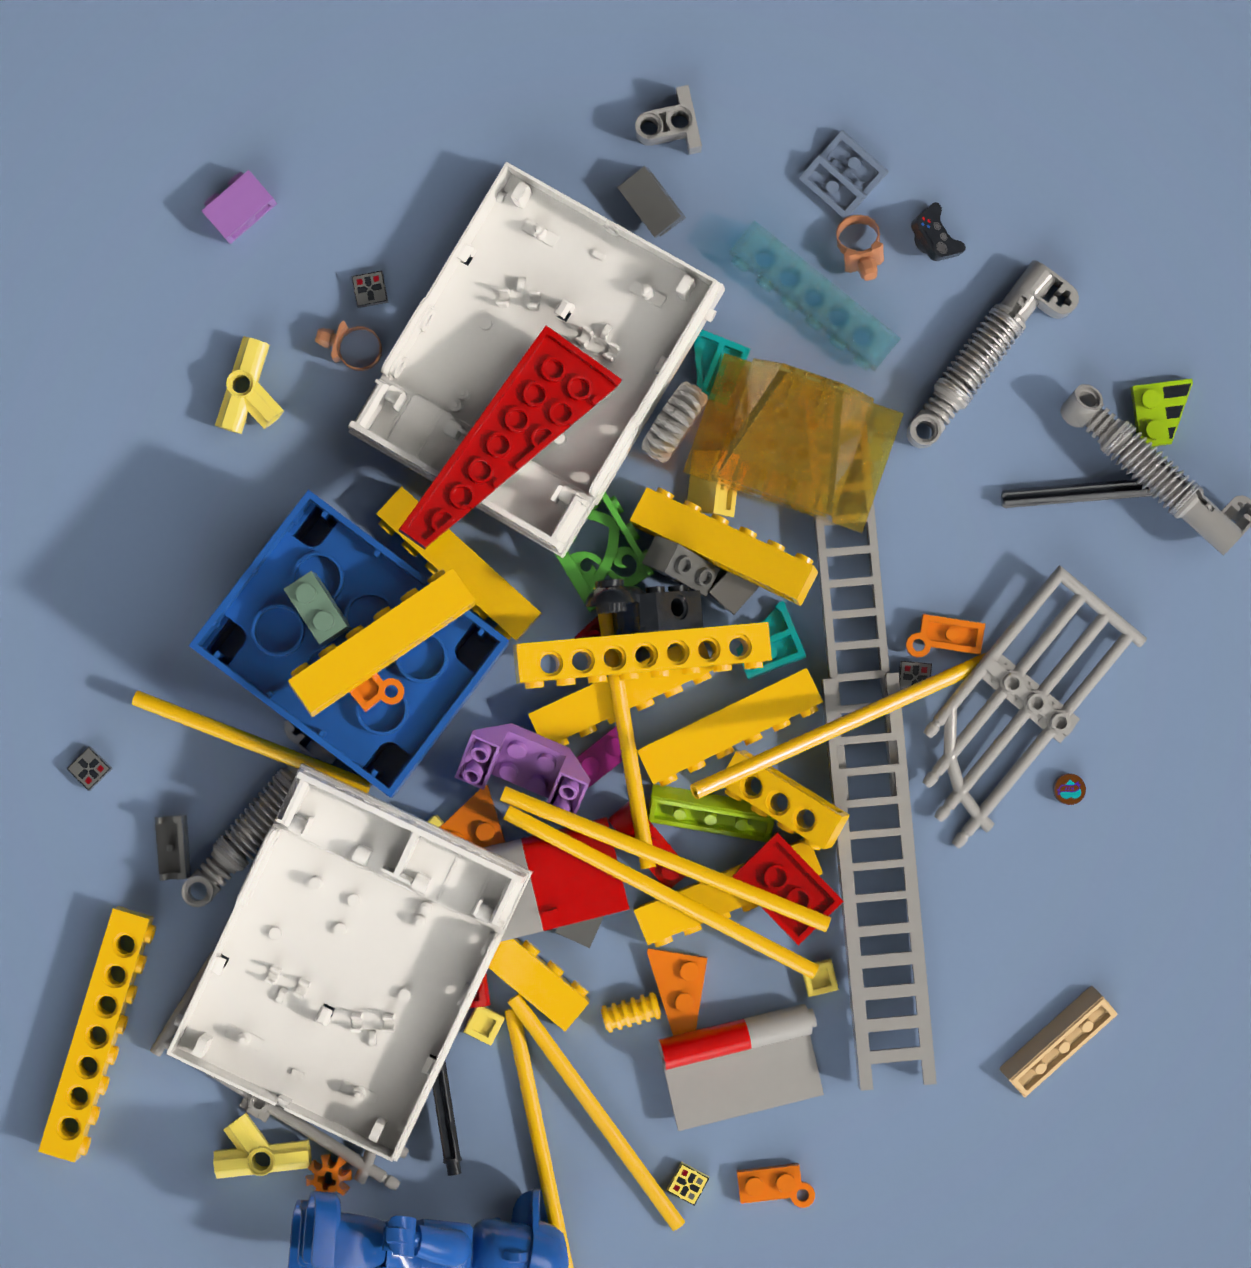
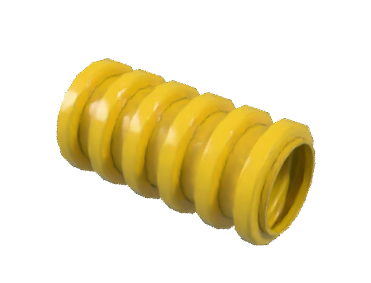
M649 992V996L646 997L642 994L636 1000L634 997H631L629 1002L621 1000V1004L618 1005L613 1002L611 1007L603 1005L601 1009L603 1022L609 1033H612L614 1028L622 1030L625 1025L629 1028L632 1027V1023L640 1025L643 1020L651 1022L653 1017L657 1020L661 1018L660 1006L654 992Z

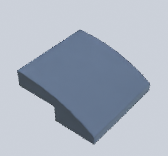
M841 130L799 179L845 219L850 216L889 171L847 133Z

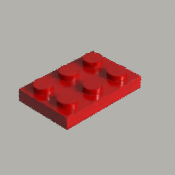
M777 832L732 875L737 880L827 916L832 914L844 902ZM760 906L798 946L816 929Z

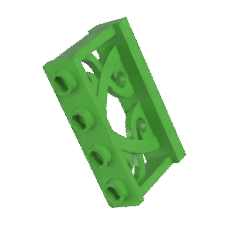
M606 492L587 518L609 528L608 545L603 560L597 555L586 551L576 552L571 555L567 551L564 558L556 555L584 604L588 595L595 588V581L604 580L607 575L612 579H624V586H635L654 574L651 568L642 564L648 550L646 549L641 552L635 542L640 539L631 522L625 525L619 515L624 512L615 495L609 498ZM601 501L604 502L611 516L596 510L600 506ZM620 531L630 547L618 548ZM625 555L632 556L637 563L635 573L629 577L619 576L611 570L613 563L619 568H627L622 563V557ZM586 558L593 560L599 565L598 570L596 571L595 567L591 564L589 571H583L581 569L582 560ZM587 607L589 612H592L596 607Z

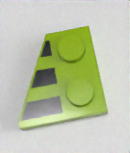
M1192 379L1130 387L1136 434L1142 432L1140 438L1147 437L1146 443L1152 442L1151 447L1172 444L1193 384Z

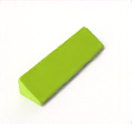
M654 784L652 787L648 810V819L651 823L767 842L771 838L775 821L769 815L765 818L750 809L752 805L743 799L737 801L731 797L708 794L696 799L691 790L670 786L661 787L658 784Z

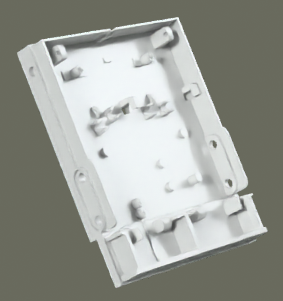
M506 162L426 297L423 298L385 360L381 369L383 373L381 378L375 380V388L356 420H351L348 425L350 429L348 432L433 482L547 325L617 375L622 381L614 391L479 503L476 508L564 558L592 509L600 502L707 321L712 322L717 313L714 308L723 295L725 287L716 279ZM468 257H471L472 260L469 265H465L464 262L467 261ZM567 313L571 314L567 322L558 318L560 316L565 319Z
M302 763L276 819L267 832L237 896L234 909L184 1015L179 1013L175 1019L174 1025L178 1029L166 1054L274 1106L283 1107L284 1111L391 1162H397L533 871ZM222 955H224V956H226V957L229 958V960H228V962H227L226 965H224L225 962H226V959L222 958ZM324 1003L335 1008L334 1012L333 1010L323 1006ZM430 1054L438 1057L437 1060L430 1057Z

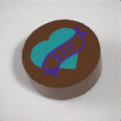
M1063 774L1053 784L1055 798L1066 805L1079 803L1086 793L1084 781L1075 774Z

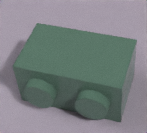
M310 571L284 588V591L320 645L326 646L352 629L317 573Z

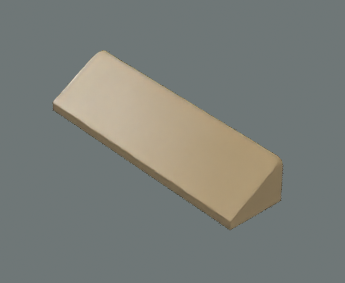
M1091 986L1000 1067V1071L1025 1098L1118 1014L1108 1001Z

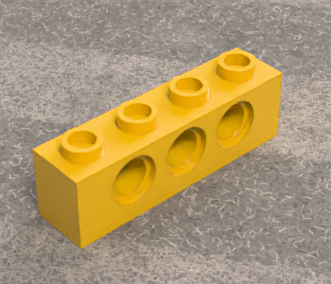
M746 750L736 751L727 768L754 755ZM772 766L724 787L726 788L725 794L737 801L742 799L752 805L750 809L765 818L768 815L778 821L777 826L790 834H793L795 831L804 837L803 842L818 851L821 848H832L850 816L847 812ZM754 777L758 778L762 785L761 791L758 794L753 792L751 788V781ZM781 793L788 800V806L785 810L780 809L777 804V798ZM806 810L811 811L815 818L814 824L811 827L807 826L803 820Z

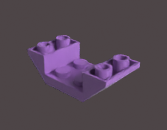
M512 723L473 730L455 778L484 790L492 774L548 798L547 803L577 814L591 781L569 747Z

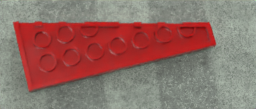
M546 325L398 531L425 550L614 391L622 379Z

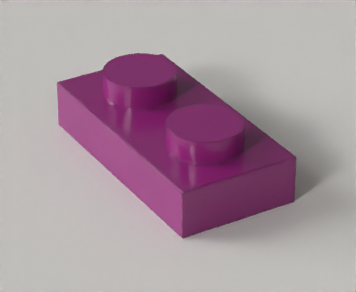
M617 726L576 757L591 780L588 788L622 762Z

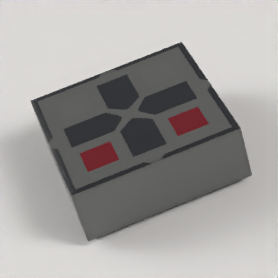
M382 270L351 276L358 308L389 303Z
M900 661V690L931 677L932 663Z
M91 746L67 768L88 791H91L113 769Z

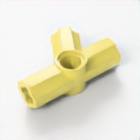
M243 336L232 373L229 374L226 381L227 388L215 423L216 427L242 434L248 413L252 415L263 429L272 425L283 414L284 410L258 383L270 347L269 344ZM240 378H248L250 381V387L244 393H237L235 390V384Z
M247 1112L223 1129L236 1148L215 1150L213 1152L216 1179L246 1175L264 1176L272 1172L306 1169L312 1162L309 1140L270 1144ZM258 1152L268 1154L270 1165H259L256 1162L255 1154Z

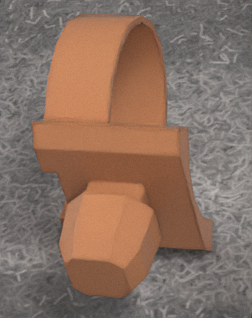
M851 215L845 218L836 230L837 247L844 254L845 272L852 273L858 271L861 278L865 281L873 280L878 274L877 265H881L884 261L883 243L880 242L879 226L869 216ZM853 224L868 225L878 235L871 248L857 252L844 246L838 238L846 227Z
M343 320L339 324L337 334L332 329H318L315 341L322 347L328 349L333 347L331 357L335 363L342 360L347 367L355 371H365L374 367L382 356V344L379 337L373 330L367 327L356 326L349 328ZM356 330H367L373 333L380 345L376 360L363 368L348 365L343 360L340 352L344 337Z

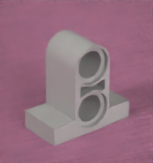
M689 85L676 87L678 105L647 111L640 114L635 122V135L641 144L652 146L685 138L689 155L701 152L702 144ZM675 116H683L687 119L688 125L684 128H676L672 125L671 120ZM651 122L657 126L658 130L653 135H646L640 128L644 123Z

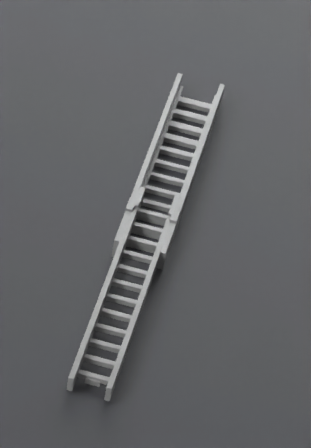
M864 392L854 395L855 421H847V418L826 419V423L815 424L812 397H805L803 399L828 679L821 680L825 724L842 717L841 713H851L871 704L841 705L839 682L880 678L882 698L900 691L899 673H890ZM857 429L859 452L817 454L816 433ZM860 460L862 483L820 486L818 464ZM863 491L865 514L823 518L821 495ZM866 522L868 545L826 549L824 526ZM869 553L870 577L829 580L827 557ZM872 585L874 608L832 611L830 588ZM874 616L876 639L835 643L833 619ZM877 647L878 671L838 674L836 651ZM902 707L884 715L885 733L843 737V734L826 741L832 804L847 813L848 808L888 804H897L899 827L850 831L848 819L836 839L840 896L844 901L841 906L857 1081L861 1091L873 1090L871 1064L921 1060L923 1084H937ZM886 741L888 765L846 768L844 745ZM889 773L891 796L849 800L847 776ZM900 835L902 859L852 862L851 840ZM903 867L905 890L855 895L853 871ZM906 899L908 922L858 926L856 903ZM909 933L911 951L861 955L859 937ZM912 964L914 983L864 987L862 969ZM915 996L917 1012L915 1015L867 1019L866 1000ZM918 1028L920 1046L870 1050L868 1032Z

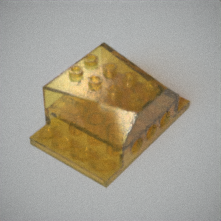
M724 353L683 472L862 534L904 413L875 404L874 398L832 379L784 363L753 358V361L750 362Z

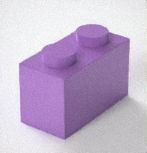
M249 170L244 174L239 172L228 182L229 187L221 194L217 192L210 196L204 203L206 207L201 210L229 244L233 243L277 205L274 198Z

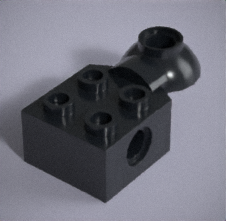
M624 579L595 581V589L588 595L585 602V607H596L597 614L612 613L614 635L704 628L700 590L687 591V585L669 586L668 592H665V586L647 587L645 593L638 586H624Z

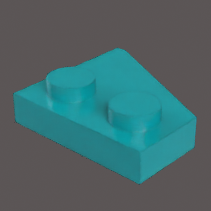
M702 329L694 342L697 386L702 389V392L707 394L708 401L727 408L751 349Z
M784 600L780 601L768 617L761 622H768L772 660L763 662V668L744 669L748 680L806 658L805 651ZM742 644L736 649L738 657L743 652Z

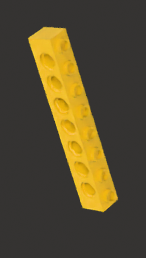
M768 622L513 645L516 684L524 683L525 689L544 687V681L556 680L557 686L575 685V678L588 677V683L607 682V676L619 675L620 680L639 679L638 673L651 672V678L670 676V670L682 669V675L701 673V667L713 666V672L731 671L732 664L743 663L744 669L763 668V662L772 660ZM733 639L739 640L743 645V652L739 657L734 656L730 652L729 645ZM701 642H707L712 648V655L709 659H704L699 655L698 647ZM671 644L678 646L681 650V658L678 662L671 661L667 656V649ZM639 647L646 648L650 653V660L646 665H642L636 660L635 653ZM607 650H613L619 656L618 665L614 668L607 666L604 662V654ZM576 653H582L587 658V667L582 671L577 670L572 664V658ZM548 655L555 659L556 669L553 673H546L542 670L540 662L543 656Z
M120 906L112 909L38 1152L70 1162H76L81 1158V1155L86 1156L91 1143V1137L87 1136L90 1125L95 1126L101 1107L97 1106L100 1094L105 1095L110 1081V1077L106 1076L109 1064L114 1065L119 1052V1047L115 1046L118 1034L123 1035L129 1017L124 1014L127 1005L133 1004L137 994L138 986L134 985L137 973L142 974L147 961V956L143 955L146 943L151 944L155 935L156 926L152 925L153 916ZM124 935L130 936L134 940L135 946L132 952H127L121 947L120 941ZM113 966H120L125 971L123 982H117L112 978L111 970ZM104 996H110L115 1000L116 1008L114 1012H108L103 1008L102 999ZM95 1026L102 1027L106 1031L107 1037L105 1042H98L93 1037ZM85 1057L95 1059L97 1062L96 1072H89L85 1069L83 1065ZM76 1087L86 1090L88 1094L87 1102H79L75 1098L74 1090ZM66 1118H73L77 1121L79 1128L76 1133L66 1129Z

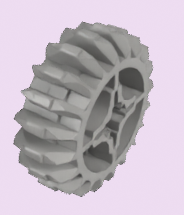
M687 381L681 383L643 439L642 450L648 453L647 455L654 460L657 459L662 463L667 462L708 401L707 394L702 392V389L695 384L692 385Z

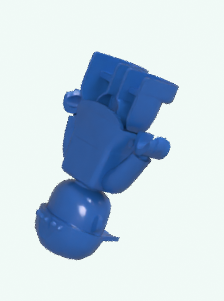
M537 1188L523 1193L517 1199L513 1207L511 1222L502 1221L499 1217H495V1219H483L477 1222L473 1228L470 1224L463 1222L432 1219L416 1220V1218L408 1216H393L388 1221H382L374 1217L341 1212V1201L337 1194L312 1191L308 1200L298 1199L294 1207L288 1268H569V1258L564 1233L554 1225L540 1220V1189Z

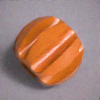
M331 1154L321 1155L322 1164L313 1159L308 1170L314 1175L305 1176L306 1186H315L316 1189L313 1191L338 1192L344 1196L350 1189L344 1181L352 1180L351 1169H342L346 1161L339 1156L337 1162H333ZM326 1172L332 1173L333 1181L331 1184L325 1182L326 1177L324 1175Z

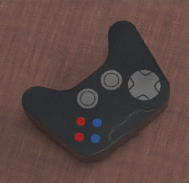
M937 202L927 207L911 223L917 248L927 254L933 261L957 257L966 250L965 244L962 241L951 238L940 220L942 207Z

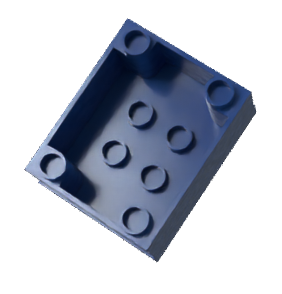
M308 489L188 646L387 796L393 798L508 647L510 641L468 610L377 673L383 681L388 678H394L402 683L404 696L399 703L388 705L380 701L365 713L351 694L347 693L323 711L311 717L289 685L288 680L292 678L290 673L303 663L307 662L310 666L320 659L318 654L331 644H335L338 647L348 640L346 635L359 625H362L364 628L375 621L373 616L380 610L388 606L392 610L402 603L400 598L413 588H417L420 591L429 583L426 577ZM310 571L317 573L352 629L326 646L320 645L284 591V588ZM392 685L385 689L386 696L390 698L395 697L398 693L397 688Z

